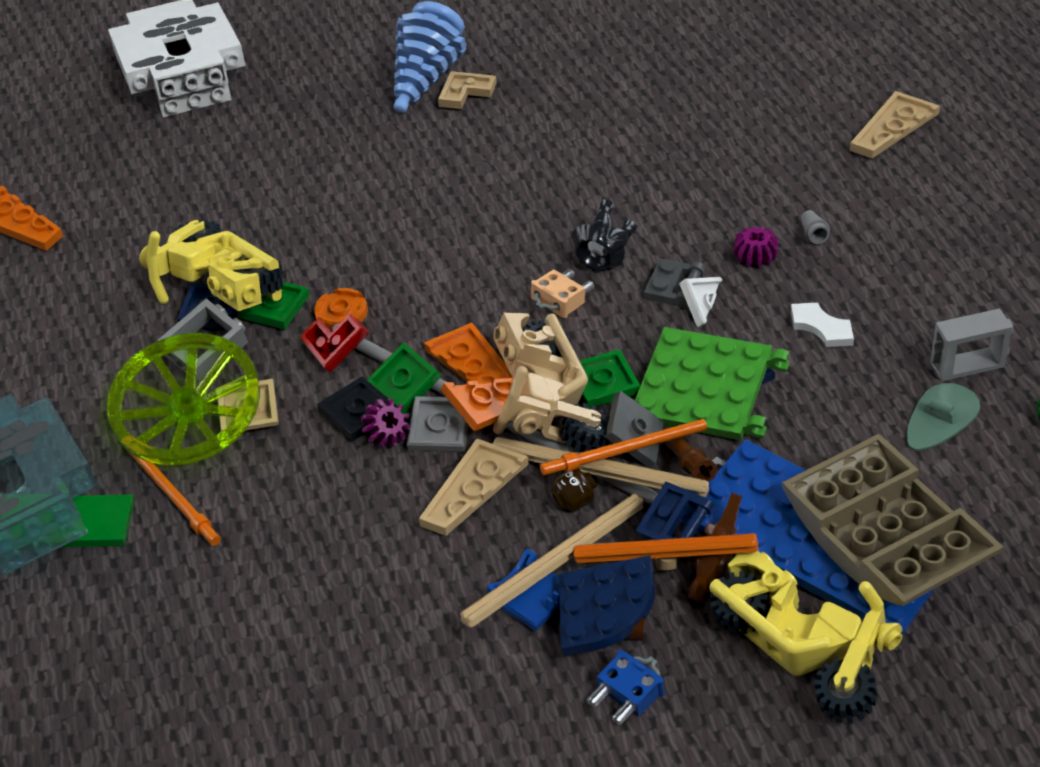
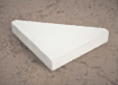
M721 277L684 279L679 283L697 328L702 327L707 322L706 317L713 306L717 295L716 290L722 281Z

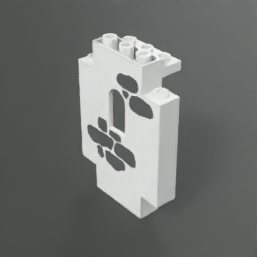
M179 0L126 13L127 25L108 29L113 50L131 94L155 89L163 117L231 100L226 71L246 66L241 44L219 3L196 8L193 0ZM186 38L191 48L190 52L180 56H172L168 53L164 43Z

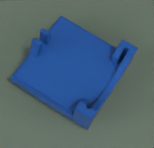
M527 548L516 567L508 576L499 582L490 583L487 586V594L536 561L537 554ZM551 572L500 609L534 631H537L560 608L559 576Z

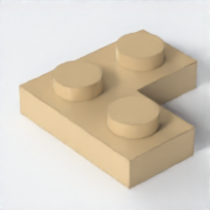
M451 71L438 98L439 107L462 109L468 95L491 97L497 84L496 76Z

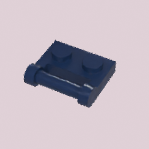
M665 481L637 527L636 533L638 537L645 540L675 539L671 537L689 506H693L696 509L679 538L694 537L706 515H710L714 510L715 504L706 497Z

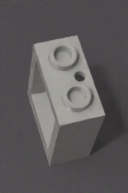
M208 299L201 302L158 339L164 356L199 384L243 348L248 341L244 333L246 328L237 318L231 319L221 305H214ZM213 319L226 329L228 333L196 359L181 345Z
M1001 309L936 322L930 363L940 380L945 381L1005 367L1007 356L1010 353L1009 343L1010 337L1013 335V324L1010 319L1005 317ZM991 337L990 347L956 355L958 344Z

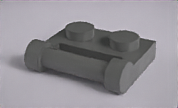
M660 258L644 291V299L688 308L689 306L683 292L675 293L683 275L688 276L687 279L702 278L706 270L705 266L700 262L687 264Z

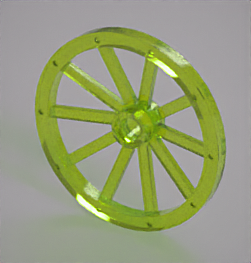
M207 333L178 334L150 344L127 361L116 375L109 390L107 416L118 441L136 457L162 465L189 464L221 452L243 434L253 420L259 405L260 382L250 357L234 342ZM198 348L222 353L195 389ZM188 349L185 386L180 387L161 357L174 351ZM230 359H233L244 371L245 375L206 393ZM153 361L172 390V394L169 395L133 380V378ZM247 385L242 407L208 404ZM127 388L167 404L164 406L121 411L123 397ZM204 414L235 417L217 435L214 434L203 420ZM168 415L136 438L125 429L122 422L123 420ZM178 421L170 449L146 445L148 441ZM195 423L207 441L181 448L188 424Z

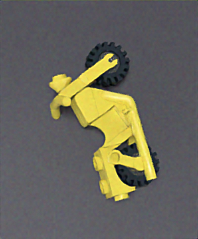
M199 220L186 222V225L180 224L170 234L167 243L161 247L159 246L160 234L153 231L149 236L148 245L140 253V263L144 268L148 269L150 283L161 304H166L169 298L160 276L170 271L173 276L189 282L196 281L209 271L207 284L213 297H218L237 311L261 304V295H266L274 301H278L282 297L281 286H283V277L280 261L232 232H221L219 224L215 223V221L208 222V220H203L199 222Z
M757 551L755 553L737 554L728 564L729 580L722 577L713 580L710 584V592H712L710 594L711 606L716 622L720 623L721 628L725 631L729 627L730 632L736 634L738 629L794 676H801L823 667L824 672L818 670L816 674L817 680L814 679V687L821 712L825 711L826 717L830 720L835 715L836 722L842 723L844 717L847 718V723L850 724L853 723L854 716H857L859 721L865 719L864 711L870 715L873 711L872 705L876 706L877 703L875 677L870 672L873 653L876 647L881 652L895 649L903 637L901 634L902 626L899 623H886L883 601L873 586L867 581L861 582L859 585V591L871 607V610L865 615L863 622H861L858 615L831 602H825L817 614H801L797 611L799 607L798 590L796 588L797 581L787 570L782 571L764 552L760 553Z

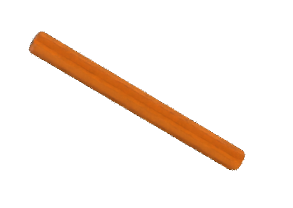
M751 533L583 544L575 546L574 557L577 563L623 561L648 555L651 556V559L755 553L758 551V539L756 534Z

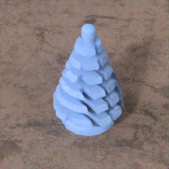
M431 1L419 2L414 6L412 13L402 14V18H398L396 24L397 47L395 50L396 73L394 76L396 84L394 86V96L397 99L393 105L394 110L398 113H405L409 104H414L420 98L419 96L425 93L438 78H441L446 70L451 68L456 60L460 59L466 51L465 38L461 37L465 29L464 22L455 11L445 5Z

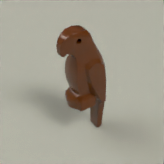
M731 493L720 521L714 525L706 524L704 531L707 536L737 534L735 525L742 501L741 495ZM732 554L695 556L692 566L696 571V575L687 593L689 600L697 603L707 601L710 595L711 582L725 575Z

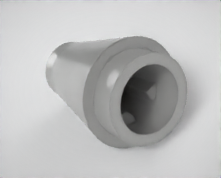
M805 211L801 216V221L806 239L814 244L824 243L830 235L829 224L814 211Z

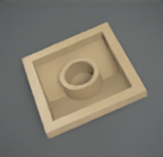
M273 379L217 388L222 434L279 425Z

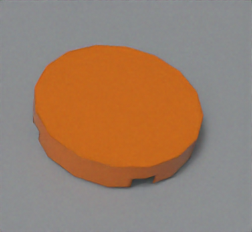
M339 288L330 295L328 293L322 295L315 303L314 312L316 319L319 317L331 330L335 324H339L349 313L362 322L367 316L368 306L366 299L363 298V294L350 288Z

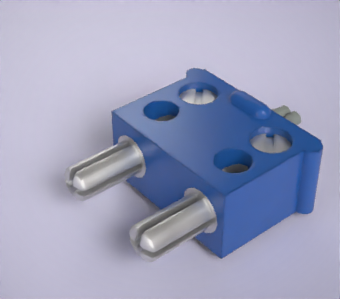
M618 650L616 652L617 656L597 676L598 688L587 698V702L592 707H596L606 695H609L623 705L612 716L613 721L617 725H621L632 712L639 717L659 696H664L665 694L663 678L655 667L657 660L651 656L643 659L641 657H632L625 651ZM650 662H651V664H650L651 669H649L648 667H646L644 664H647V663H650Z

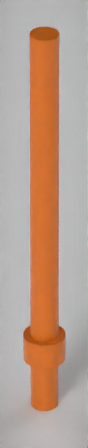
M700 419L579 454H575V452L561 455V459L540 464V470L543 476L562 470L570 472L579 469L580 465L707 430V423L704 419Z
M126 439L123 442L125 450L190 521V527L198 535L202 534L211 546L218 545L221 537L213 530L208 518L194 509L132 439Z

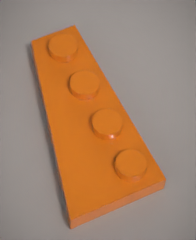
M473 323L424 342V350L465 381L477 380L479 384L493 383L494 379L512 378L513 376L510 374L505 362Z

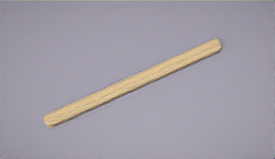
M496 437L492 443L528 456V461L541 464L561 459V455L571 453L565 450L503 437ZM601 459L579 466L583 473L589 472L592 475L661 489L665 481L703 497H706L709 492V482L706 480L617 461Z
M632 494L463 610L460 614L461 622L468 628L477 625L573 558L575 546L593 544L643 509V499L638 497L637 494Z

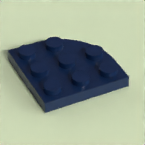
M650 555L559 573L561 649L564 656L612 646L631 635V629L642 617L644 619L647 618L655 598L654 567Z

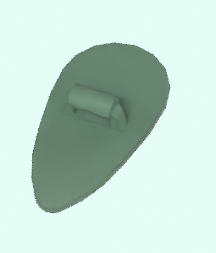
M943 383L928 389L917 403L908 424L907 442L909 448L914 451L933 448L965 429L976 419L980 411V401L975 393L964 386L952 383Z

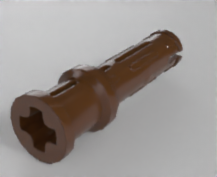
M682 437L662 442L680 459L681 468L686 473L691 474L692 478L708 482L715 478L717 466L711 459L706 458L705 453L701 449L692 448Z

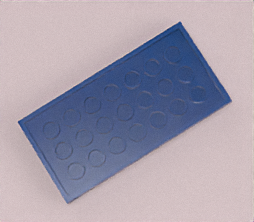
M745 439L718 471L715 478L709 482V492L706 498L715 504V508L710 515H706L697 531L706 535L704 531L706 524L714 525L720 521L731 493L741 495L742 501L735 525L737 534H756L758 551L766 553L782 571L787 570L795 577L798 586L858 615L861 620H864L871 607L859 591L860 584L846 574L817 543L797 515L782 488V482L806 470ZM689 506L682 518V523H688L696 509L695 507ZM935 589L904 606L882 599L886 623H899L902 626L901 634L903 636Z

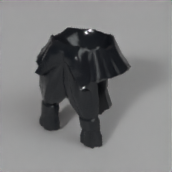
M609 199L601 200L599 213L595 217L594 224L578 226L572 234L576 256L586 267L595 270L622 265V261L625 258L624 246L637 229L635 222L629 219L624 221L622 228L613 227L610 214L613 211L614 205ZM604 248L607 250L605 255L602 252Z

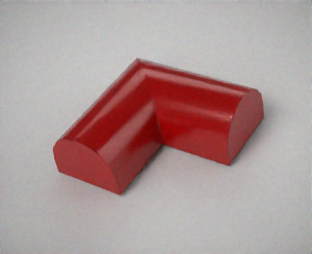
M349 313L332 332L318 317L301 334L300 338L326 370L332 372L370 332L356 317Z

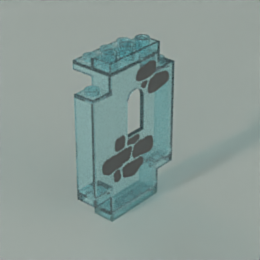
M12 393L0 398V466L15 460L25 477L24 484L18 490L7 494L0 493V567L4 575L88 534L73 498L98 486V483L87 460L48 397L22 409Z

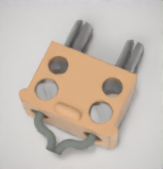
M553 269L538 280L531 281V299L537 302L535 304L537 308H547L558 316L567 318L568 314L585 303V294L594 288V284L589 280L580 285L571 280L575 276L574 271L571 269L562 274Z

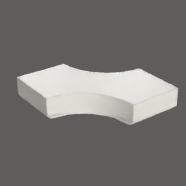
M819 303L791 304L794 330H805L817 335L824 342L825 347L853 346L854 337L850 320L838 319L826 314L820 308Z

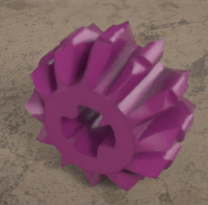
M752 226L751 229L743 228L741 233L736 234L734 243L735 257L739 259L740 264L747 262L748 268L753 264L760 268L762 263L770 266L771 261L776 260L778 255V237L773 234V230H765L764 226L761 228Z
M378 399L374 405L370 404L366 407L367 414L361 417V421L367 424L362 428V432H370L371 434L368 442H373L377 439L378 447L382 448L386 443L389 447H394L397 441L401 442L406 438L404 432L410 429V425L404 421L409 418L410 414H402L400 412L403 409V404L394 407L393 399H388L385 403L382 399Z

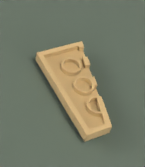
M895 91L852 140L850 151L874 158L937 116L940 106Z
M476 439L420 516V526L447 536L529 464L528 456Z

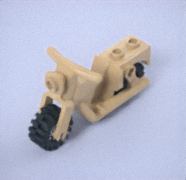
M503 313L498 326L494 329V341L514 379L502 411L493 426L494 433H503L509 421H513L514 429L519 434H531L540 429L545 438L566 443L565 445L568 447L574 446L573 451L577 453L579 450L586 452L609 445L611 441L605 438L610 415L605 416V411L602 409L600 411L595 410L597 406L591 405V408H588L585 403H582L581 407L578 404L588 382V377L571 346V338L567 337L568 333L563 330L556 315L549 314L546 316L545 321L540 320L537 323L534 320L530 324L529 322L527 323L529 314ZM564 416L560 428L551 425L553 418Z

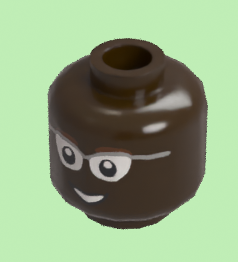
M580 469L565 472L555 478L553 482L554 488L551 489V492L562 510L567 509L570 512H576L594 501L595 494L593 489L597 485L589 472L583 474Z

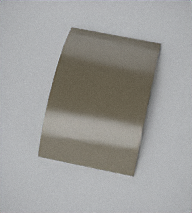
M880 434L782 482V488L797 515L829 557L858 584L864 581L869 582L881 599L893 604L904 606L1001 553L1004 549L994 537L962 508L953 511L918 479L919 469Z

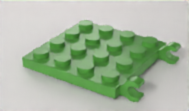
M664 327L635 401L656 415L663 422V426L675 427L704 419L707 423V430L699 433L742 440L744 434L764 438L767 427L764 426L766 417L760 415L750 417L767 368L786 372L790 361L787 360L789 351L784 349L772 351V345Z

